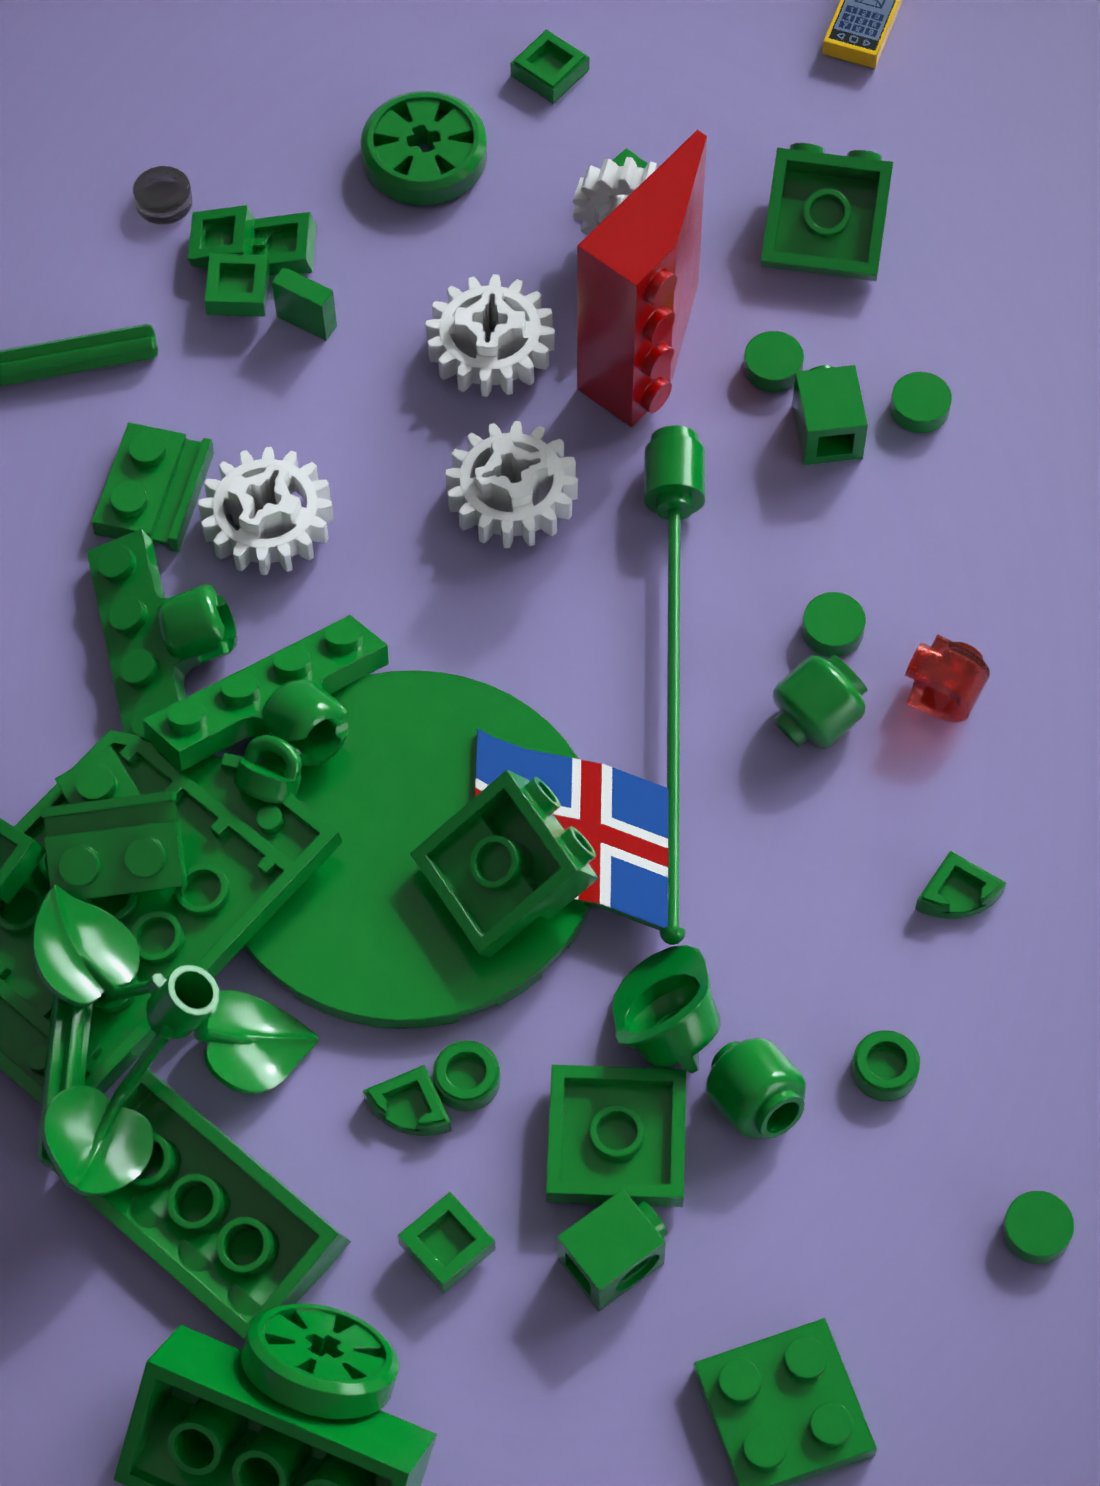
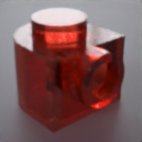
M940 635L936 636L932 646L921 642L905 673L906 677L914 680L907 704L944 721H965L969 717L990 677V670L983 660V656L976 648L967 643L953 642Z

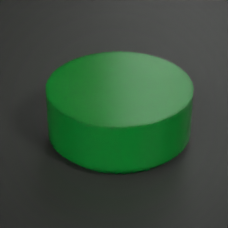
M780 331L760 333L753 337L745 348L743 365L745 376L752 385L768 392L787 390L794 386L795 372L803 370L804 352L800 343L787 333Z
M912 372L906 374L893 387L890 401L891 415L894 421L907 431L914 433L935 431L948 419L952 402L951 390L943 379L932 373Z
M840 592L820 594L813 598L805 608L802 623L804 640L811 649L825 656L849 654L860 645L863 639L866 624L865 612L858 601L847 594Z
M890 1030L875 1031L865 1036L858 1043L852 1060V1077L857 1087L868 1097L879 1101L897 1100L907 1095L914 1087L920 1070V1056L915 1045L906 1036Z
M469 1040L458 1041L444 1048L437 1056L433 1066L434 1086L440 1100L452 1109L465 1112L475 1111L488 1105L495 1098L500 1087V1067L495 1054L487 1046Z
M1029 1191L1015 1198L1008 1207L1002 1225L1003 1238L1009 1250L1019 1259L1032 1264H1046L1058 1259L1068 1248L1074 1232V1219L1069 1207L1062 1199L1045 1191Z

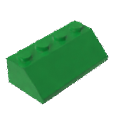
M180 1324L146 1361L114 1476V1481L125 1486H421L437 1434L382 1410L359 1418L331 1420L315 1418L287 1409L268 1398L248 1379L241 1365L240 1357L242 1350Z

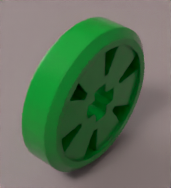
M414 91L398 95L380 105L369 116L361 134L363 167L370 182L380 192L394 200L412 205L444 203L467 192L481 177L487 161L486 130L481 118L472 107L449 94L435 91ZM426 143L431 151L422 152L421 148L416 145Z
M298 1303L282 1305L267 1309L258 1314L248 1327L240 1357L242 1368L248 1379L268 1398L297 1413L331 1420L364 1417L382 1409L391 1397L399 1371V1359L396 1351L388 1340L374 1327L347 1312L316 1304Z

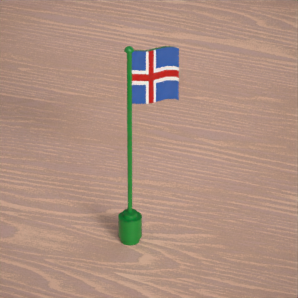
M671 425L654 431L651 435V441L644 450V504L659 517L668 520L667 787L605 764L524 749L492 737L477 728L475 797L506 770L527 778L529 781L534 777L541 779L552 790L561 804V807L553 815L563 829L566 830L570 826L576 828L588 840L596 852V857L588 864L599 879L571 902L602 908L657 929L665 943L676 945L684 939L686 931L679 927L681 520L688 518L705 504V448L699 442V436L694 430L685 426Z

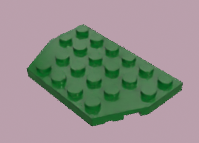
M109 730L73 767L112 746L140 794L176 791L177 819L180 821L188 886L81 901L112 914L130 930L136 939L139 947V968L134 978L127 985L148 981L155 973H160L167 979L176 968L183 965L198 966L206 970L214 978L343 841L335 828L292 794L284 802H281L282 804L256 799L240 791L234 783V776L239 760L243 756L224 753L223 757L212 755L180 771L151 742L141 739L138 735ZM58 784L14 826L44 848L46 831L44 818L41 816V808L69 804ZM46 853L11 902L7 904L0 899V1071L40 1107L53 993L44 985L36 972L31 950V935L36 913L50 890ZM103 992L93 1002L85 1086L94 1087L105 1093L154 1039L156 1033L151 1029L146 1013L147 1002L151 997L150 993L114 1001Z

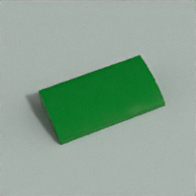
M149 1069L146 1070L122 1105L124 1108L142 1114L152 1126L154 1143L148 1164L130 1184L114 1193L94 1197L81 1195L244 1340L251 1321L258 1314L273 1307L296 1304L351 1243L347 1237ZM51 1168L60 1177L56 1168Z

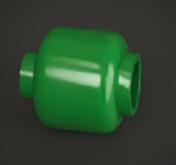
M833 654L828 659H825L818 655H810L774 688L773 700L780 713L773 718V722L797 747L808 740L816 747L827 749L833 746L864 716L866 705L862 696L868 689L856 673L838 656Z
M764 1038L746 1039L742 1042L734 1041L723 1046L714 1056L706 1081V1095L717 1111L741 1136L751 1139L778 1137L791 1129L804 1111L806 1081L798 1068L772 1041Z

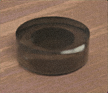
M158 166L150 168L139 175L133 186L136 209L139 215L148 222L160 225L177 222L185 217L192 207L193 197L189 179L182 171L174 167Z

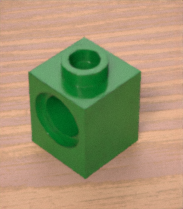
M622 1189L557 1236V1259L599 1312L664 1264L666 1241L663 1238L667 1236V1230L658 1214L648 1203L643 1201L636 1205L627 1192Z

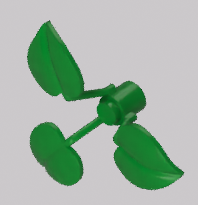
M57 885L49 890L36 913L31 935L33 962L41 981L59 999L73 1006L84 1007L95 1002L103 992L114 1001L151 994L147 1002L146 1013L148 1023L156 1035L116 1089L111 1100L94 1087L78 1085L61 1091L51 1100L44 1112L41 1127L44 1147L65 1185L73 1189L77 1194L94 1197L114 1193L130 1184L148 1164L154 1143L152 1126L142 1114L124 1108L122 1105L170 1039L185 1038L194 1031L196 1040L207 1042L204 1050V1061L210 1073L231 1090L248 1095L263 1094L280 1085L319 1040V1037L308 1027L269 1002L236 990L219 991L214 978L206 970L198 966L183 965L176 968L167 979L162 974L155 973L148 981L127 985L134 978L139 968V947L130 930L112 914L74 898Z

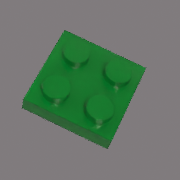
M552 1064L546 1202L603 1204L624 1189L636 1205L645 1201L650 1206L683 1207L687 1070Z
M826 1318L694 1362L693 1371L736 1486H790L875 1456L876 1444Z

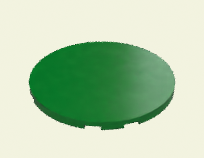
M420 670L390 671L365 675L363 678L330 694L347 709V714L343 718L348 722V735L343 746L328 761L314 767L302 766L300 773L302 780L296 798L335 828L343 842L243 948L263 973L267 972L279 984L294 993L295 998L325 1014L348 1022L372 1027L409 1029L459 1022V1017L476 1013L495 1004L499 1007L522 994L542 978V973L561 955L566 947L569 948L582 928L591 906L570 902L550 920L539 916L491 958L482 956L473 947L410 853L475 797L477 728L492 737L524 749L578 759L577 755L562 735L530 706L489 684L463 676ZM265 751L261 754V757L277 760L285 764L284 760L273 752Z

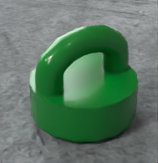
M271 735L255 737L249 742L244 756L239 760L234 783L240 791L251 797L270 803L282 804L281 802H284L290 794L295 797L297 796L302 780L300 774L302 768L301 757L294 746L282 738ZM265 751L273 752L279 755L285 764L277 760L261 757V754Z

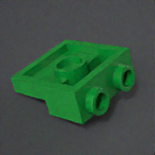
M794 143L790 145V149L777 147L761 255V267L877 281L893 162L883 161L880 154L866 150H852L848 152L847 156L826 154L822 147L809 143Z
M509 770L504 771L410 853L473 947L482 956L491 958L539 916L550 920L599 879L588 864L596 857L595 850L576 828L570 826L566 830L563 829L553 815L561 807V804L552 790L538 777H534L529 781L527 778Z

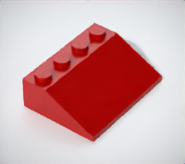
M698 129L577 245V390L631 428L647 412L651 414L657 412L671 393L673 375L698 287L707 135Z

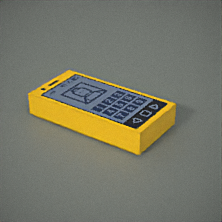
M840 0L823 40L822 54L875 69L903 0Z

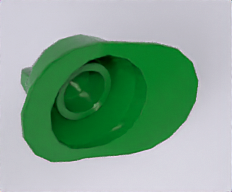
M682 945L669 947L652 954L627 974L614 994L612 1008L616 1038L620 1045L632 1047L648 1064L654 1067L664 1068L680 1064L690 1073H695L699 1070V1052L712 1041L721 1026L720 1015L710 991V979L706 960L699 949Z

